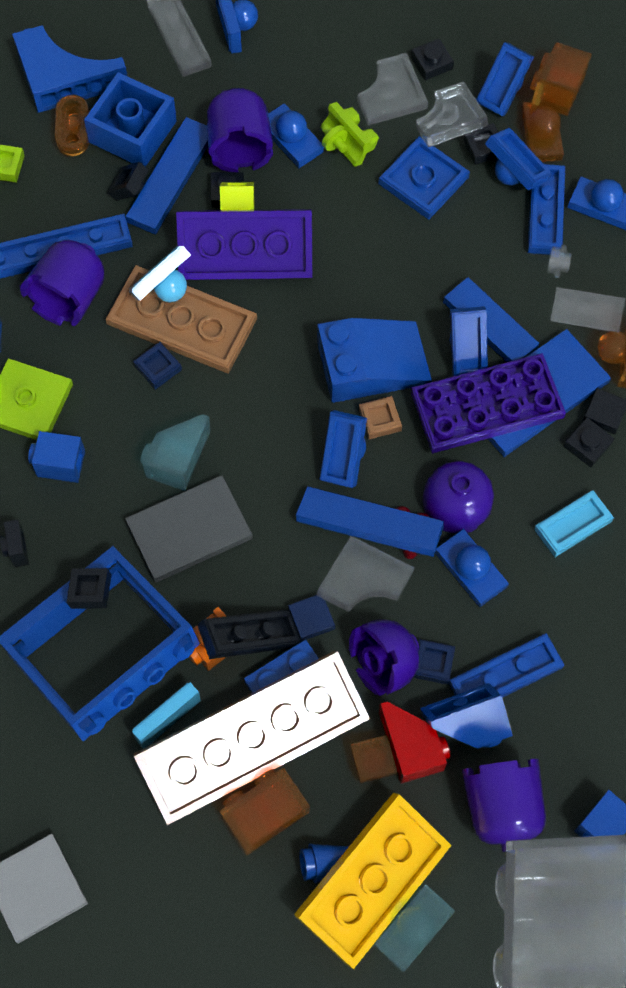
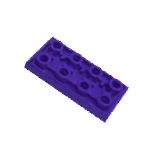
M543 353L411 388V395L432 454L563 419L566 414Z

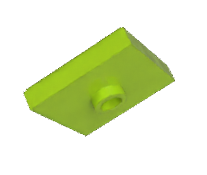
M8 358L0 374V428L37 440L39 431L51 433L73 386L72 379Z

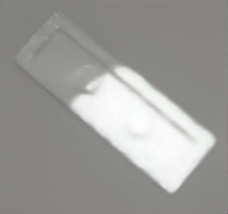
M147 0L148 9L181 75L185 77L212 67L211 59L181 0Z

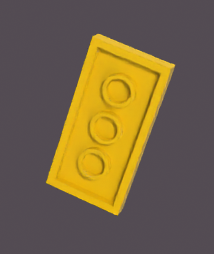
M393 793L299 907L294 916L346 965L354 969L452 845L400 794Z

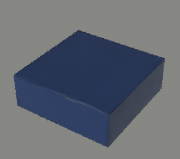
M161 342L133 361L134 367L155 390L182 371L181 364Z
M322 593L288 605V610L291 612L302 641L335 630L334 621Z
M419 639V667L413 678L448 685L455 646Z

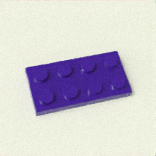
M312 209L176 212L177 246H184L191 254L178 266V271L184 275L186 280L312 278Z

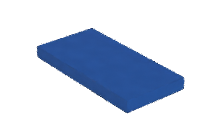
M568 329L527 356L543 353L566 413L593 395L597 388H603L611 380L608 373ZM555 421L492 437L488 440L503 457H506Z

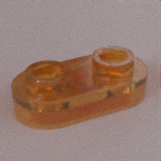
M78 95L65 96L56 105L55 139L59 151L67 156H78L84 153L89 146L84 122L89 113L88 104L84 98Z

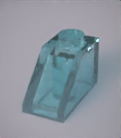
M201 414L156 433L152 444L147 443L141 455V463L144 466L146 478L185 491L211 431L209 416Z

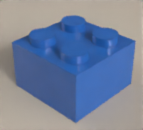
M118 72L84 119L88 141L131 163L141 162L146 167L177 122L174 98Z

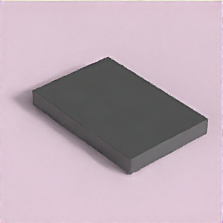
M223 475L125 518L155 583L253 539V534Z

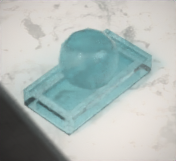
M425 885L377 940L374 946L404 973L454 914L455 910L431 888Z

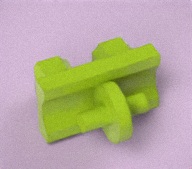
M338 102L329 104L328 116L320 127L325 134L322 140L323 147L327 151L338 149L354 167L361 165L366 154L375 149L379 136L373 129L361 130L358 126L360 122L359 114L353 107L343 109Z

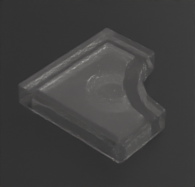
M407 53L378 60L376 81L369 89L358 93L357 101L368 126L428 108L427 98Z
M464 81L435 91L436 101L434 107L425 116L416 120L417 130L428 147L488 126L487 115Z
M350 536L319 587L317 596L348 612L358 602L370 597H386L398 601L415 568Z

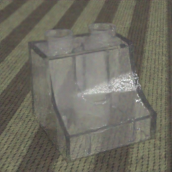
M626 835L506 841V864L499 868L495 880L496 897L499 905L504 910V944L497 949L493 960V976L497 988H626Z

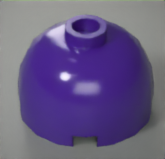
M455 461L445 463L435 469L426 482L422 502L424 511L430 518L444 521L443 531L457 534L464 529L469 533L476 530L489 517L492 510L494 492L491 480L482 469L472 463Z
M385 619L373 620L352 630L349 638L351 658L358 657L362 668L355 670L370 691L379 696L385 693L388 695L411 682L419 667V644L413 634L398 622Z

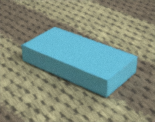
M594 490L538 523L534 530L555 558L611 523L614 517Z
M191 682L186 683L132 729L135 740L143 749L149 746L201 701L199 691Z

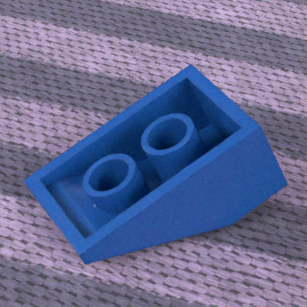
M348 318L318 324L317 345L332 403L412 388L432 382L416 321Z

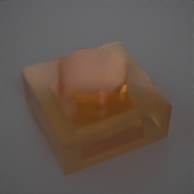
M387 735L350 745L360 783L397 774Z

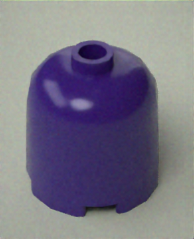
M231 88L216 95L207 110L208 152L212 158L213 165L224 171L238 172V167L252 166V170H256L267 164L273 156V139L268 110L263 99L252 90L244 88Z
M72 240L55 242L20 285V292L22 297L29 296L35 303L32 310L45 320L61 326L63 321L71 322V326H76L105 279L104 266L94 249L85 243Z
M529 759V767L521 768L517 760L480 765V774L475 775L471 768L462 770L472 826L475 834L481 841L492 845L501 844L502 852L525 849L524 841L534 839L542 833L546 824V814L538 759Z

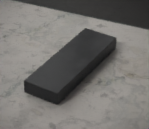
M290 610L203 619L197 624L209 659L290 649L302 642Z

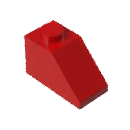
M389 702L381 703L379 716L400 782L405 783L444 771L447 765L446 759L450 758V750L445 737H438L437 731L429 723Z

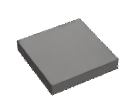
M53 834L46 836L0 862V911L15 942L18 944L88 904Z

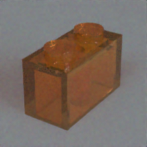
M556 42L551 54L545 52L539 71L536 70L530 89L534 90L535 93L531 104L568 116L585 79L592 54Z
M285 768L278 772H275L274 769L265 772L255 780L256 787L245 794L240 790L222 803L225 808L219 811L220 816L246 856L310 813V805Z

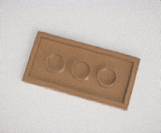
M135 265L106 317L107 325L153 344L161 342L168 350L229 374L257 320V313L187 286L186 293L182 299L176 302L162 301L157 297L154 288L140 301L136 300L129 292V288L149 270Z

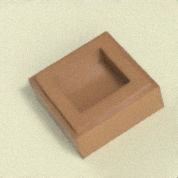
M392 396L359 404L360 415L367 418L365 431L368 440L402 431V424Z

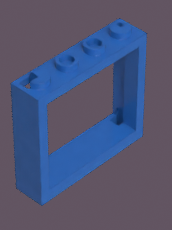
M114 546L86 568H108L112 575L110 590L124 580L173 633L77 713H74L26 658L86 610L71 609L67 604L70 580L0 635V645L8 656L82 741L101 731L107 721L119 711L130 707L137 696L149 686L160 682L167 671L179 661L187 659L194 649L200 645L192 626Z

